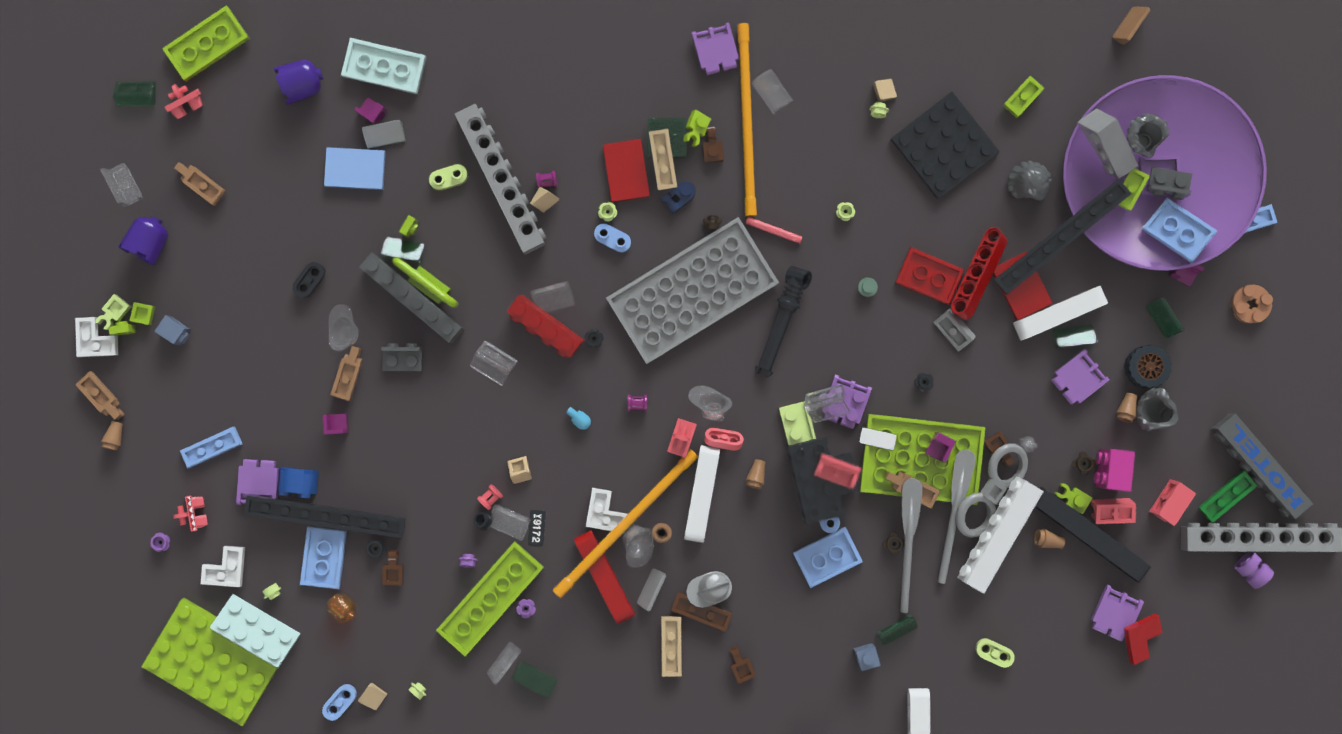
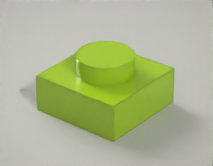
M408 215L399 232L409 238L418 230L419 225L417 224L419 221Z
M134 302L130 321L152 325L155 306Z
M128 321L116 322V326L109 327L110 335L119 336L136 333L135 325L128 324Z

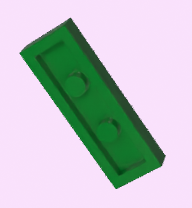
M1242 470L1197 508L1210 523H1213L1256 488L1257 484L1246 471Z

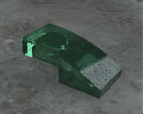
M520 661L512 676L514 681L548 698L558 681L555 677L539 671L537 667Z

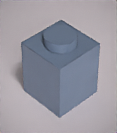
M165 315L154 332L174 345H181L188 340V333L191 329L175 318Z
M872 643L853 648L858 667L861 671L881 666L876 647Z

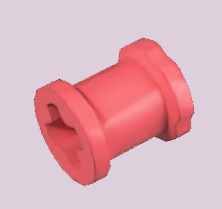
M490 484L489 489L477 499L485 508L490 510L491 506L499 498H502L503 495L495 486Z

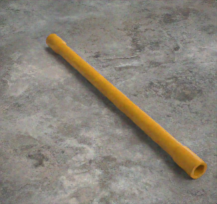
M740 23L737 25L740 54L745 216L753 217L757 216L754 184L749 24Z
M690 449L686 458L682 457L677 465L552 591L561 599L573 587L574 583L678 476L693 464L698 455Z

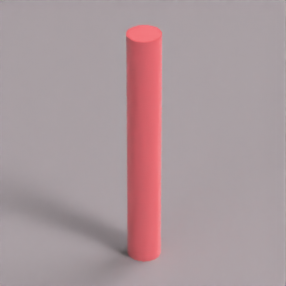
M751 217L747 218V225L798 244L801 243L802 236Z

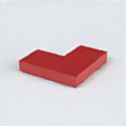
M1153 614L1124 628L1129 662L1136 665L1150 658L1147 640L1162 634L1159 615Z

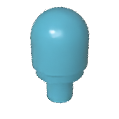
M572 407L566 411L572 417L571 421L579 429L585 430L590 427L591 419L583 411L578 410L577 412Z

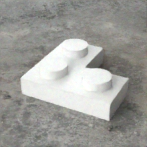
M97 317L75 318L76 357L118 355V336H98Z
M592 488L586 527L612 531L628 515L627 513L609 510L612 491Z
M223 546L222 565L202 564L201 584L241 587L245 547Z

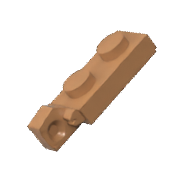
M178 162L174 167L182 174L180 178L182 182L213 206L227 192L192 165L187 168Z
M352 346L350 354H345L344 358L341 359L331 396L351 401L363 359L359 358L362 348Z
M89 371L75 384L100 413H104L106 416L110 414L114 420H120L125 415L118 407L120 405L119 401H117L118 399L92 371Z
M887 471L884 478L893 482L892 488L902 493L903 483L907 479L914 477L900 471L898 475ZM920 481L923 487L921 504L932 509L940 491Z

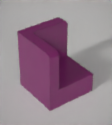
M370 98L365 100L360 109L358 107L354 109L373 125L379 124L387 112L384 106Z
M1196 265L1180 270H1171L1169 276L1186 286H1191L1197 274L1203 272L1205 268Z
M323 415L324 435L349 433L348 415Z
M935 432L925 453L941 462H946L956 441L939 432Z

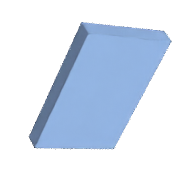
M326 147L324 186L383 190L386 152L384 150Z
M1169 198L1165 199L1142 228L1144 232L1190 263H1193L1217 233L1216 229Z
M307 526L300 585L340 589L347 530Z
M846 527L793 552L810 588L863 562Z

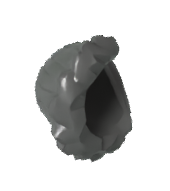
M1144 113L1141 117L1136 116L1130 123L1126 137L1133 152L1143 157L1152 158L1156 148L1169 136L1167 121L1159 118L1158 115H1151L1150 113Z
M1029 160L1021 162L1020 166H1015L1012 169V173L1008 177L1007 189L1012 192L1011 195L1016 199L1033 198L1039 201L1044 200L1052 183L1051 173L1047 171L1044 165L1041 166L1038 162L1034 163Z
M1152 388L1141 396L1136 406V422L1142 430L1147 431L1167 429L1176 425L1178 422L1177 406L1170 399L1169 393L1164 388Z

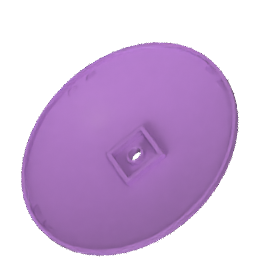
M1172 75L1150 76L1130 81L1111 90L1095 102L1083 115L1085 117L1093 110L1098 109L1116 118L1125 137L1128 135L1127 131L1131 121L1136 116L1141 117L1144 113L1158 115L1159 118L1167 121L1169 136L1156 148L1152 158L1134 153L1131 148L1138 164L1135 168L1150 175L1152 167L1193 173L1190 185L1191 195L1184 198V200L1173 199L1172 195L1166 194L1163 197L1152 195V192H1147L1148 179L1131 211L1117 205L1084 232L1086 237L1104 253L1127 265L1142 269L1159 271L1180 270L1199 265L1220 255L1239 240L1253 222L1265 192L1267 174L1265 152L1258 131L1251 119L1224 92L1202 81L1188 77ZM1078 124L1070 137L1063 163L1064 191L1072 216L1118 180V178L1112 175L1109 176L1103 169L1104 165ZM1128 173L1120 178L1122 183L1124 182ZM1166 198H1169L1217 230L1215 236L1193 263H1190L1142 230Z

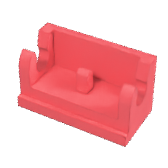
M821 454L814 475L852 489L856 484L861 468Z
M1170 479L1149 512L1162 521L1175 526L1196 493L1181 482Z
M1130 498L1092 499L1090 502L1094 513H1091V517L1095 520L1096 524L1136 523V503Z

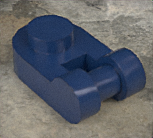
M683 181L676 188L666 193L660 200L664 204L666 203L670 207V212L674 214L693 199L696 192L695 187L691 182ZM675 195L680 199L677 203L672 199Z

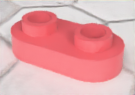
M709 428L705 432L704 441L711 447L736 451L742 448L744 438L742 434L736 431Z

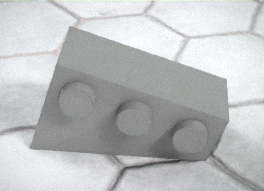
M1095 109L1077 122L1104 165L1103 169L1109 176L1112 175L1120 179L1138 166L1116 118Z

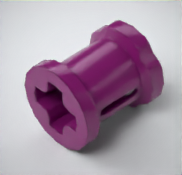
M555 170L547 174L536 173L538 189L539 187L552 186L558 188Z
M628 394V412H631V410L647 412V395L637 397Z

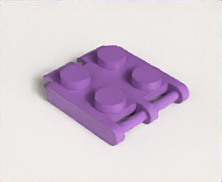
M729 22L725 23V26L709 27L708 30L698 33L695 31L691 32L701 70L705 69L707 75L720 72L719 65H722L723 71L737 68L736 61L739 60ZM726 29L725 32L714 34V32ZM710 34L709 36L697 39L698 36Z
M1083 349L1055 371L1054 374L1056 376L1051 380L1059 391L1064 388L1067 389L1062 395L1070 405L1075 402L1081 403L1110 380L1098 369V364L1094 363L1086 354V349ZM1082 356H1084V358H1085V359L1088 361V363L1091 365L1090 367H1089L1088 364L1084 361V359L1082 358ZM1093 370H1095L1096 373L1100 376V378L1102 379L1101 381L1093 372Z
M835 374L822 409L825 412L823 419L837 423L840 417L842 418L840 425L853 429L855 423L859 424L872 387H863L855 384L853 380L850 382L839 378V375ZM837 381L849 385V387L837 383ZM855 387V388H858V389H860V390L866 391V393H864V392H862V391L855 390V389H853V388Z
M243 459V466H239L237 505L246 503L243 497L246 498L248 494L278 499L277 489L280 468H276V461L261 460L259 467V460Z
M1107 584L1090 619L1094 621L1092 628L1104 634L1110 628L1108 636L1122 642L1125 637L1124 628L1136 622L1144 601L1131 598L1125 592L1120 593ZM1109 592H1111V593H1113V594H1115V595L1120 596V598H1117V597H1115V596L1109 594ZM1125 600H1129V601L1135 603L1136 605L1130 604V603L1126 602Z

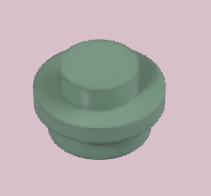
M864 278L858 284V291L864 297H871L877 292L878 285L872 278Z

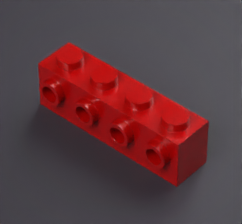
M524 295L517 296L507 310V313L510 314L509 317L514 322L524 324L526 326L525 329L529 333L542 337L541 341L544 344L557 348V353L564 358L574 356L585 341Z

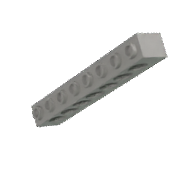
M473 104L455 113L523 253L526 255L546 245L544 242L546 236L542 228L538 229L535 224L538 219L534 211L529 212L526 205L530 203L525 193L520 194L518 188L521 185L516 176L512 177L510 173L512 167L508 159H503L501 153L504 151L499 142L495 143L492 137L495 133L491 125L487 126L484 121L487 116L483 108L478 109L477 105ZM475 123L481 124V128L478 131L472 130V126ZM489 140L490 145L487 148H481L480 144L482 141ZM492 157H497L498 163L494 166L489 165V160ZM501 174L507 175V180L504 183L497 182V178ZM510 191L516 194L513 200L506 199V194ZM517 209L524 210V215L520 218L514 216V212ZM531 226L533 228L532 233L524 235V227Z
M1188 523V526H1181V550L1342 552V528L1337 527V523H1325V527H1318V523H1305V527H1298V523H1285V527H1279V523H1266V527H1259V523H1246V526H1239V523H1227V526H1220V523H1207V526H1200V523ZM1203 532H1205L1207 535V538L1204 542H1202L1201 540V534ZM1225 532L1226 539L1222 542L1220 537ZM1244 532L1246 538L1242 542L1240 539V535ZM1264 532L1265 539L1261 542L1260 535ZM1283 532L1284 535H1285V538H1284V540L1281 542V541H1280V534ZM1303 532L1304 540L1301 542L1299 536ZM1323 533L1324 539L1320 542L1319 535Z

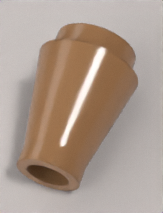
M1133 393L1125 394L1116 412L1119 421L1132 423L1133 419H1136L1137 395Z
M111 421L108 430L101 440L103 442L101 447L115 451L118 450V447H121L122 423Z
M754 459V463L746 478V486L754 489L762 488L765 479V461Z
M659 523L654 526L652 536L655 541L665 543L671 538V528L667 524ZM664 529L666 533L660 535L658 530Z
M1038 529L1034 535V544L1038 545L1039 548L1063 549L1065 538L1046 529Z

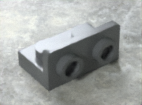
M1152 167L1147 192H1152L1154 196L1163 197L1166 194L1172 195L1173 199L1184 200V198L1191 195L1190 185L1193 173Z
M386 343V347H381V351H383L382 371H423V348L418 347V344L406 343V347H398L397 343Z

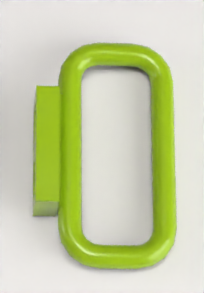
M393 258V264L410 276L408 282L439 305L443 301L452 308L458 307V302L448 295L451 289L421 266H418L415 270L400 258Z

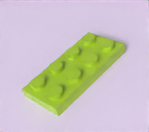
M226 5L162 49L182 79L187 82L250 38Z

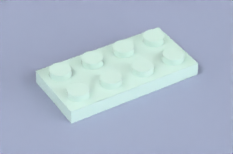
M350 38L341 76L418 94L426 56Z
M232 594L210 626L211 630L276 668L280 667L301 635L299 632Z

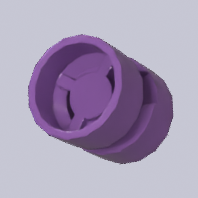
M1255 552L1246 553L1234 565L1237 572L1243 577L1246 576V581L1254 589L1264 586L1274 575V571L1267 564H1262V559Z

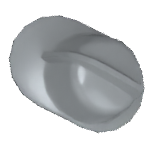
M719 571L709 572L691 580L686 590L687 598L696 607H709L726 600L731 594L732 585L730 579L724 573Z

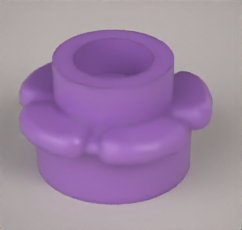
M162 532L156 533L151 539V547L157 552L166 551L170 546L169 536L164 535Z
M463 554V557L458 558L460 560L459 566L466 568H475L478 560L474 558L475 555Z
M522 599L519 601L516 611L522 618H529L535 614V604L530 599Z

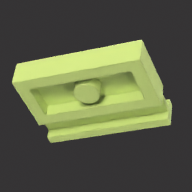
M807 401L779 408L788 446L816 439Z

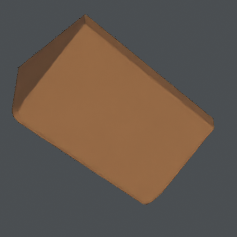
M1131 8L1112 38L1121 45L1127 44L1151 11L1150 8Z

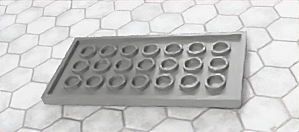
M737 217L606 297L645 363L648 364L776 286L779 282L740 218Z

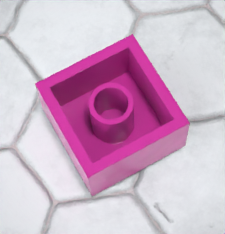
M1099 449V452L1096 454L1098 469L1094 474L1096 487L1131 491L1135 452Z

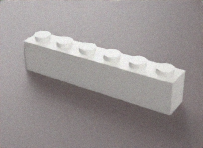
M1016 476L1010 483L1006 495L1000 500L999 507L995 514L991 516L985 531L981 533L977 545L971 550L967 562L960 569L958 579L985 593L1044 491Z

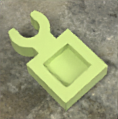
M113 294L102 308L106 313L96 319V323L101 324L103 320H106L107 324L104 326V329L109 330V327L113 326V320L120 322L131 306L118 295Z

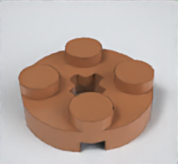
M1246 285L1234 292L1230 304L1233 307L1234 316L1239 321L1246 324L1262 322L1270 314L1273 297L1261 286ZM1254 300L1255 307L1249 309L1247 301Z

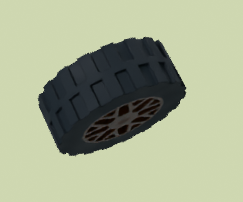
M1153 345L1137 347L1126 357V364H1124L1125 374L1128 376V380L1133 382L1135 386L1155 388L1168 380L1172 372V362H1170V357L1166 354V351L1160 349L1161 347Z

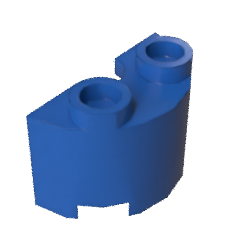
M280 467L277 489L279 495L291 496V493H298V497L310 498V494H317L319 471Z

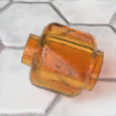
M336 594L327 603V613L338 623L350 622L356 616L357 605L346 594Z

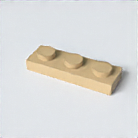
M668 129L649 132L658 190L676 188L677 182Z
M662 616V677L682 676L681 616Z

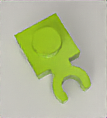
M696 109L693 110L685 127L690 131L684 136L683 141L687 142L691 137L693 139L692 147L697 146L700 143V137L705 136L711 118Z
M1060 483V486L1064 488V493L1055 492L1054 495L1058 498H1066L1065 503L1078 513L1083 514L1092 497L1075 487L1070 491L1068 485Z

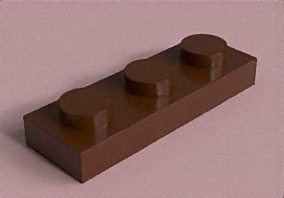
M679 591L671 607L673 612L726 632L733 614L714 605L704 608L696 607L690 603L686 594Z

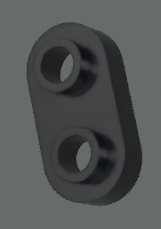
M317 262L309 263L293 284L295 295L301 298L311 296L325 277V268ZM315 269L319 271L317 276L313 275ZM303 285L307 286V290L305 292L301 290Z

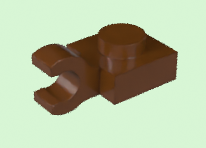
M715 127L708 128V142H703L704 163L724 161L722 141H716Z
M1001 431L984 441L991 455L999 447L1009 444ZM1009 453L1001 458L1005 467L1014 463Z
M390 550L388 552V564L382 566V585H403L404 564H398L399 550Z
M737 646L730 648L735 660L730 666L738 684L756 677L749 657L743 659Z

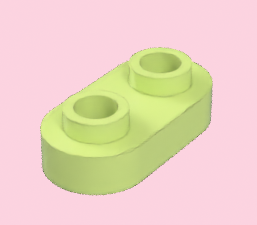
M455 164L434 171L429 177V182L435 190L442 191L465 183L468 178V172L462 165ZM456 171L461 172L459 177L454 176ZM437 177H442L440 183H436Z
M987 638L980 639L976 643L975 650L981 658L1004 668L1013 664L1015 656L1009 648ZM984 645H987L988 650L985 652L982 651V647ZM1005 653L1006 658L1001 660L1000 655Z

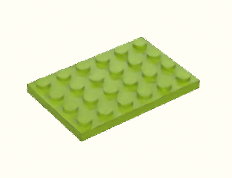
M868 414L866 428L895 434L896 441L893 450L864 444L860 492L902 496V493L892 488L893 482L884 478L887 471L898 475L900 471L939 490L940 493L936 499L937 501L952 502L951 488L955 457L960 450L967 449L974 453L976 460L966 497L973 493H979L985 427ZM935 432H939L956 441L946 462H941L925 453Z
M182 598L142 667L230 720L244 726L278 668L211 630L210 626L217 617L188 599Z

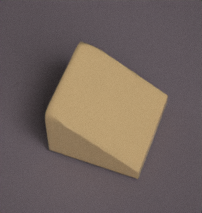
M892 79L873 83L878 102L897 98Z
M539 187L530 204L544 213L557 203L559 198L548 190Z
M526 456L507 461L510 478L514 484L532 479Z
M371 683L358 701L377 710L387 696V693Z

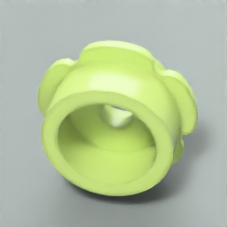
M876 102L870 106L871 116L885 118L889 109L885 107L884 103Z
M602 203L600 205L598 215L601 219L611 221L612 218L616 217L617 210L613 203Z
M849 202L840 203L837 206V217L843 221H849L855 215L854 206Z
M274 583L262 591L265 595L264 599L268 597L272 600L280 595L279 590L281 587Z
M419 682L416 685L411 683L412 686L409 688V691L419 700L423 696L426 697L424 692L427 689Z

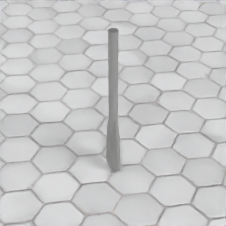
M967 449L960 450L955 457L951 488L952 510L938 582L942 584L946 583L957 526L956 512L966 497L976 460L974 453Z
M915 478L907 479L902 486V521L905 533L900 612L908 613L913 536L918 524L923 487L921 482Z

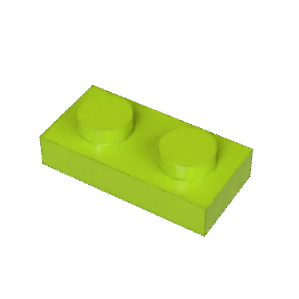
M1029 76L1003 106L1018 118L1044 90V87L1033 77Z
M1136 168L1131 170L1123 184L1132 194L1118 206L1131 211L1150 175Z

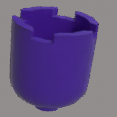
M299 60L273 68L276 73L279 72L276 78L282 94L288 97V99H285L287 105L318 94L321 89L320 80L324 79L320 68L316 69L309 60Z
M151 216L150 219L139 217L132 223L118 248L126 253L136 254V258L155 265L168 240V231L161 225L163 221L154 216Z

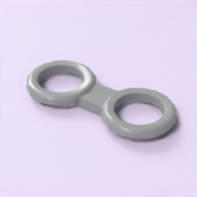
M1005 444L992 454L988 464L989 480L980 493H973L966 497L956 512L957 528L963 535L970 538L979 537L988 526L991 516L995 514V505L998 504L1007 488H1009L1010 483L1016 476L1021 479L1024 478L1028 468V458L1021 446ZM1015 452L1019 459L1017 472L1011 478L1001 480L998 477L997 465L1005 454ZM976 502H984L987 507L985 521L976 529H969L965 523V514L968 508Z

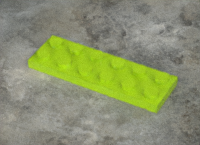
M515 541L436 631L461 654L466 656L544 566Z

